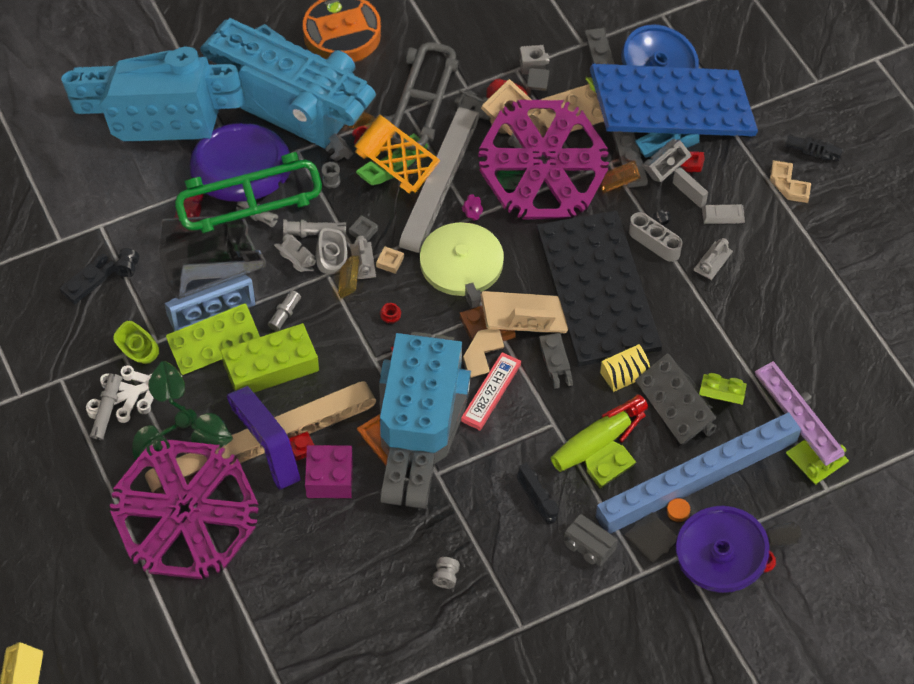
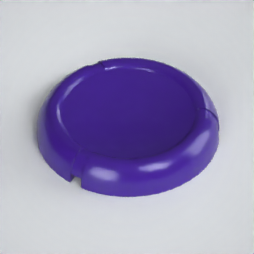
M229 124L214 129L211 139L203 138L196 144L190 157V174L192 178L201 177L202 183L205 185L283 165L281 156L290 152L283 139L268 128L256 124ZM290 171L250 181L255 199L267 196L279 188L278 182L284 183ZM242 184L206 193L214 198L225 201H247Z

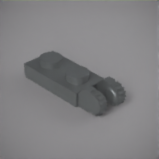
M560 333L540 336L539 344L554 389L560 388L558 375L564 374L567 386H572L573 379Z

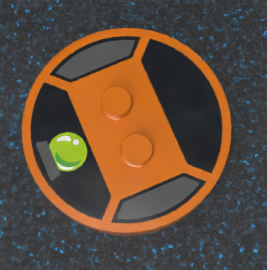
M319 0L308 9L304 16V41L311 53L317 54L324 59H327L333 51L339 50L346 53L354 62H357L369 56L380 42L381 22L379 14L366 0Z

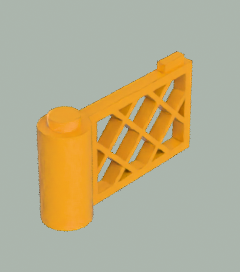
M378 114L354 146L357 148L355 153L363 159L368 157L402 182L400 187L409 194L411 191L415 193L418 191L441 161L380 114ZM398 133L401 136V144L391 145L392 136ZM414 145L416 147V155L406 156L405 147ZM402 147V157L392 159V149ZM388 150L389 160L380 161L376 158L381 151ZM430 157L433 160L428 167L421 168L420 158ZM417 159L418 169L407 170V160ZM403 161L404 171L394 172L393 163ZM418 173L419 179L413 186L408 182V174Z

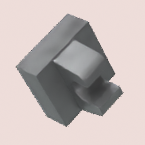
M334 133L329 138L331 142L326 147V151L330 154L335 151L331 156L333 160L338 161L343 157L349 159L353 155L346 141Z

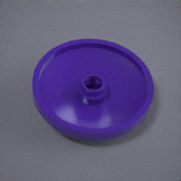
M730 506L710 507L695 513L683 524L677 537V560L683 573L699 587L713 592H734L748 587L762 575L769 559V540L763 526L749 513Z

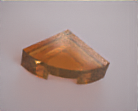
M363 112L354 125L348 127L354 129L360 126L367 127L372 124L375 118Z

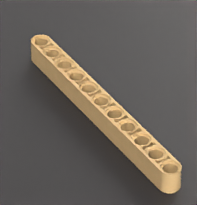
M363 381L274 418L285 430L288 438H292L306 431L311 434L366 411L375 405L376 399L367 383ZM245 429L232 435L233 440L223 446L225 453L222 457L228 459L233 454L235 455L233 463L236 462L237 458L242 463L264 454L265 451L251 432ZM188 453L176 458L187 486L207 462L206 456ZM154 468L150 469L145 474V478L152 493L165 494Z

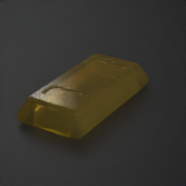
M358 255L346 259L345 264L341 267L338 289L341 299L356 291L359 266Z

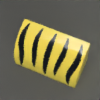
M640 344L603 360L600 373L612 391L615 392L635 383V380L649 369L650 365L645 352Z

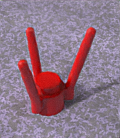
M636 395L624 404L602 414V418L606 416L611 418L623 411H626L631 417L636 416L619 439L620 442H623L638 422L646 416L644 411L648 409V404L641 395Z

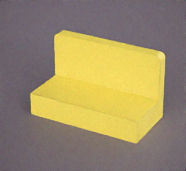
M21 642L6 648L0 684H38L43 652Z

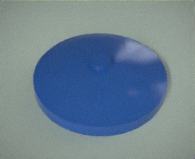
M642 26L628 36L622 48L623 65L699 68L697 53L689 40L681 33L666 26Z

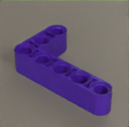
M245 386L227 394L232 410L263 447L272 478L277 488L281 490L300 481L297 464L285 430L248 386Z

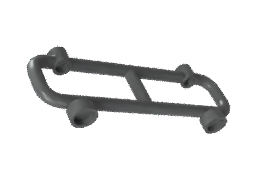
M433 42L425 43L419 49L409 48L406 63L413 64L396 113L394 118L384 116V118L399 128L410 96L433 101L425 126L422 129L420 140L417 141L422 147L428 141H433L435 129H432L451 72H457L459 65L454 49L447 45ZM428 50L448 54L436 94L413 89L424 55ZM397 133L391 138L393 145L401 144V139L396 137ZM414 145L407 146L405 149L416 150V147Z

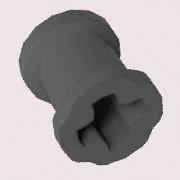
M334 162L325 163L321 169L323 185L328 189L336 188L340 185L339 165Z

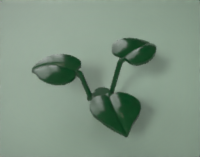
M162 361L149 379V392L158 401L169 400V403L180 411L175 416V424L159 433L154 425L142 427L136 433L132 443L134 458L137 460L145 449L152 456L150 453L151 445L155 451H161V441H164L167 449H169L167 440L162 436L178 427L187 428L191 426L194 429L191 440L195 443L220 445V448L230 443L233 437L219 416L213 413H206L197 418L194 410L185 409V406H181L173 400L184 395L185 382L173 365Z

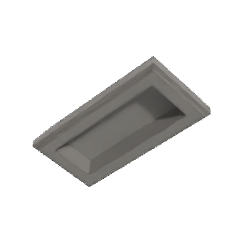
M743 205L702 206L704 224L745 223Z

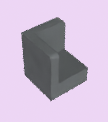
M529 69L527 83L529 98L531 97L532 89L542 91L548 89L549 70Z

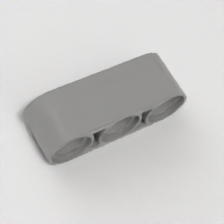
M637 212L631 216L629 234L633 239L666 261L673 262L679 259L682 240L678 235L644 213Z

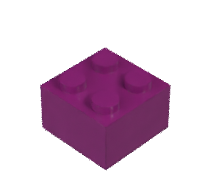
M307 445L305 478L307 498H352V446Z

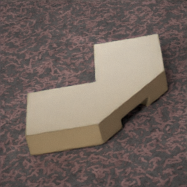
M773 160L770 175L772 184L787 200L808 203L811 183L791 180L793 164Z
M499 329L478 331L462 357L465 370H471V378L489 374L490 371L485 353L504 348Z

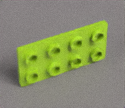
M246 303L166 335L182 375L221 360L222 349L260 337Z

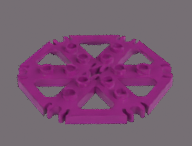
M517 100V102H512L511 106L514 111H509L506 106L502 111L500 110L478 150V157L486 158L485 162H479V171L504 209L508 203H510L509 213L513 208L519 209L518 218L522 216L524 211H526L523 219L574 218L576 216L574 208H579L581 213L584 212L585 208H588L608 170L606 167H608L609 162L601 160V157L608 156V148L584 112L581 110L580 115L576 116L579 107H576L573 112L568 110L569 102H566L563 108H561L564 100ZM530 109H552L555 112V118L544 138L528 116ZM503 124H508L523 148H497L494 146L493 140ZM576 124L584 128L593 142L591 148H562L572 127ZM542 155L549 159L545 164H543L542 160H539ZM496 170H526L513 193H507L495 176ZM564 170H593L595 177L587 192H578ZM543 181L546 182L561 205L558 209H537L533 206V200Z
M167 439L170 449H167L164 441H161L162 450L159 452L155 451L152 445L150 446L152 456L145 449L113 488V491L119 492H112V498H118L120 502L118 504H110V509L113 510L110 513L130 560L137 554L133 559L135 565L141 559L146 561V564L143 566L144 571H147L152 564V568L148 571L149 574L202 579L199 570H203V575L208 578L207 569L214 567L216 572L220 573V566L218 564L220 562L224 570L256 529L254 525H257V520L250 519L249 515L251 513H258V502L238 458L233 463L235 455L232 454L228 459L222 457L225 453L224 447L218 451V454H215L220 445ZM179 453L206 456L207 462L187 486L176 461V456ZM150 466L154 468L165 494L132 491L130 485L145 467ZM228 475L236 478L244 496L242 502L208 499L221 481ZM189 503L190 512L180 514L181 509L179 506H185ZM128 516L161 518L141 544H135L132 541L125 524ZM204 523L234 526L238 528L239 535L226 552L218 553ZM182 532L194 559L193 565L188 568L164 565L161 561L162 556Z

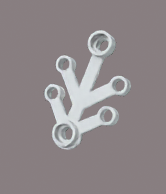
M131 366L122 367L121 376L124 380L129 381L132 379L142 384L134 386L124 382L120 383L118 391L122 392L117 393L118 400L114 402V405L125 400L126 402L116 412L119 422L125 423L130 420V413L138 396L144 392L147 393L144 399L138 401L137 409L141 414L150 412L154 397L149 392L148 383L152 374L145 375L135 372ZM104 374L100 378L103 388L106 386L104 381L108 380L109 374ZM92 399L87 403L86 411L90 418H96L101 400ZM142 405H147L146 408H140ZM123 413L127 414L125 417H120Z

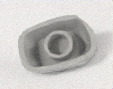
M323 228L319 233L315 258L318 269L321 272L334 274L346 262V239L339 230Z

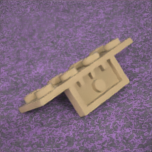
M590 84L540 99L564 100L561 108L564 107L566 102H569L567 108L570 112L579 107L576 116H579L582 110L592 125L604 122L597 94L591 90ZM537 109L529 117L543 138L555 118V112L552 109ZM576 124L570 132L582 129L583 127Z
M482 291L481 293L485 322L488 329L567 333L568 331L559 296Z

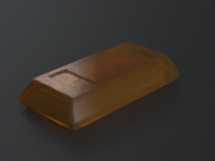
M636 161L607 171L600 184L602 193L640 179Z

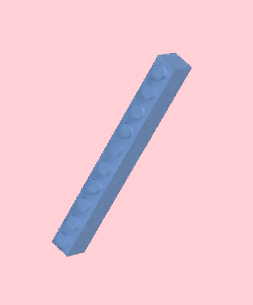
M788 412L598 504L596 519L601 527L611 534L668 506L669 502L673 499L687 497L797 443L801 428Z

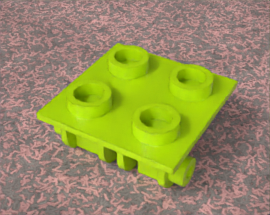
M803 440L786 452L815 485L849 462L845 456H842L825 466L806 440ZM840 445L845 453L846 448L843 445Z

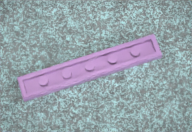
M774 361L755 371L756 377L783 412L791 414L801 428L800 434L825 466L845 455L842 447Z

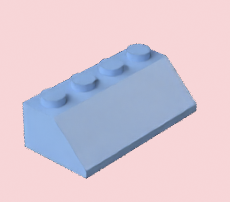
M243 274L164 303L174 332L244 303L247 304L248 308L255 306L253 284L251 278Z

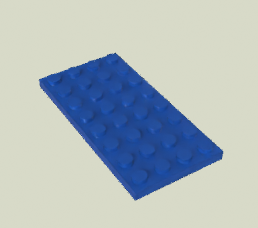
M592 64L590 67L607 131L755 136L758 132L738 70Z

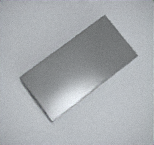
M681 167L676 169L673 184L700 208L705 206L708 191Z

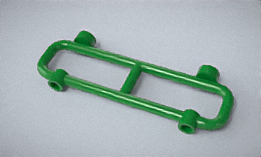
M297 152L281 156L283 165L203 185L201 177L186 180L185 185L187 189L180 192L175 200L179 221L186 229L191 231L201 229L202 233H207L214 230L213 226L293 204H297L298 208L310 204L309 200L316 198L321 193L322 183L318 169L311 161L299 160ZM300 168H307L310 171L314 184L312 191L261 205L256 204L250 181ZM242 184L249 208L197 222H190L188 220L183 204L186 198Z

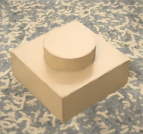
M384 247L376 262V267L396 274L404 259V253Z

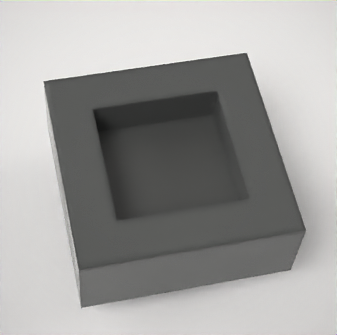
M362 215L349 228V234L356 238L364 236L367 242L378 231V225Z
M474 283L465 285V298L470 309L479 307L480 302H482L481 292L479 289L476 290Z

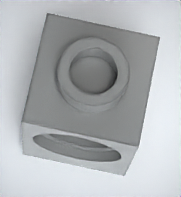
M544 45L520 47L519 60L522 75L529 74L530 68L545 70L546 65H549V55L545 53Z

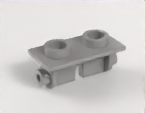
M286 234L282 239L284 241L282 244L274 245L280 250V254L284 258L289 259L293 263V267L298 271H314L311 266L316 262L315 256L305 247L298 251L302 244L293 235Z
M358 236L355 244H350L355 280L374 278L376 273L371 242H367L364 236Z
M722 238L717 242L715 241L696 265L694 271L712 280L733 253L728 248V240Z

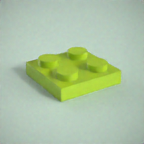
M715 373L704 374L699 395L743 405L747 384L737 378H730L729 380L721 378L720 375Z

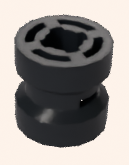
M121 249L118 254L119 260L114 265V271L120 276L132 277L140 255L133 249Z

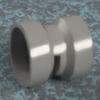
M449 557L438 558L436 563L437 572L434 573L433 583L442 588H453L456 583L455 574L459 570L460 563Z

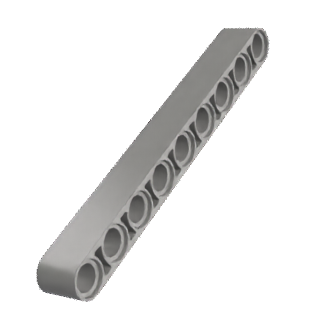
M461 107L458 108L437 154V158L441 161L425 181L401 235L400 248L420 253L421 247L431 231L477 126L479 112Z

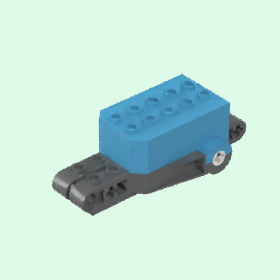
M412 332L411 335L396 333L391 360L384 359L379 383L381 448L388 455L382 486L381 503L402 505L404 491H407L406 506L427 508L434 465L447 457L461 422V417L465 412L469 396L471 370L461 369L462 342L455 341V337L435 335V338H431L432 335L428 333ZM411 468L410 477L407 478L408 469Z

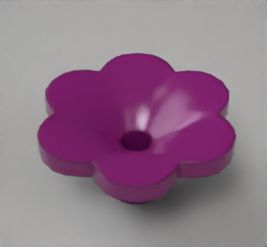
M473 194L468 195L467 200L462 206V210L468 218L478 220L480 214L483 213L481 199Z

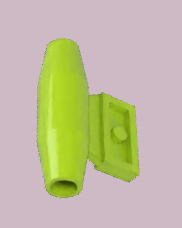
M623 411L611 418L606 416L597 420L570 438L551 456L552 464L558 471L562 472L585 461L587 473L601 489L636 464V461L626 448L614 442L631 425L629 416Z

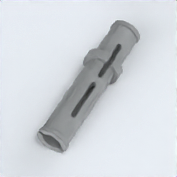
M109 373L105 390L101 392L100 396L102 399L91 434L89 435L91 438L104 440V434L114 402L118 400L117 393L123 377L117 374L113 376L114 374Z

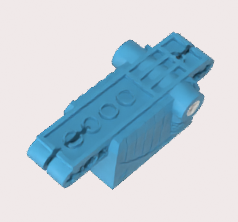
M231 18L224 20L200 48L203 56L207 57L210 61L217 64H232L236 66L246 100L241 109L322 148L328 146L331 142L329 138L334 133L337 134L344 124L348 126L354 125L376 96L374 89L367 84V81L353 74L355 63L346 53L339 50L333 51L327 59H324L317 54L311 53L309 50H305L298 45L296 46L289 41L283 40L281 37L275 36L273 33L268 36Z

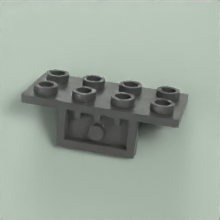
M668 353L635 380L682 445L686 444L716 419V416L711 411V408H713L705 396L699 395L700 389L691 377L680 369Z

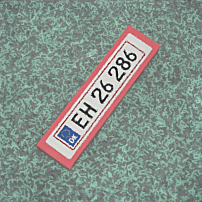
M503 352L501 353L461 417V422L481 431L521 366L520 360Z

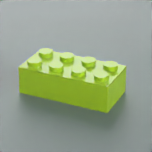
M303 323L221 350L223 365L234 391L248 386L255 393L319 371L318 356Z

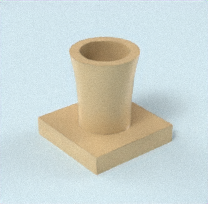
M509 79L482 105L481 109L491 117L492 125L500 110L502 111L505 106L509 111H514L511 106L512 102L531 99ZM530 109L528 116L530 117L537 109ZM503 124L498 131L500 133H508L510 136L513 134L508 124Z

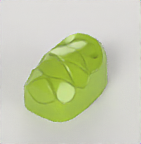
M133 321L124 322L114 333V341L121 351L139 363H152L159 355V347L155 339Z

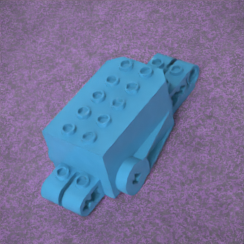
M180 47L172 51L119 60L115 66L77 67L72 71L66 72L61 77L73 111L77 114L104 113L111 135L122 141L211 139L218 110L238 108L246 101L236 66L232 64L209 65L207 57H199L197 51L192 47Z

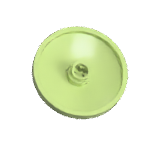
M452 223L444 225L433 231L426 238L420 251V267L426 280L434 288L450 295L465 296V285L469 283H474L476 290L479 289L482 292L497 281L503 269L504 255L500 242L490 231L476 224Z

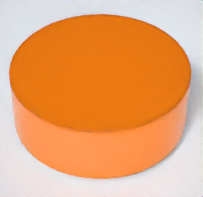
M676 498L669 502L667 515L671 520L683 522L689 517L690 505L687 501Z

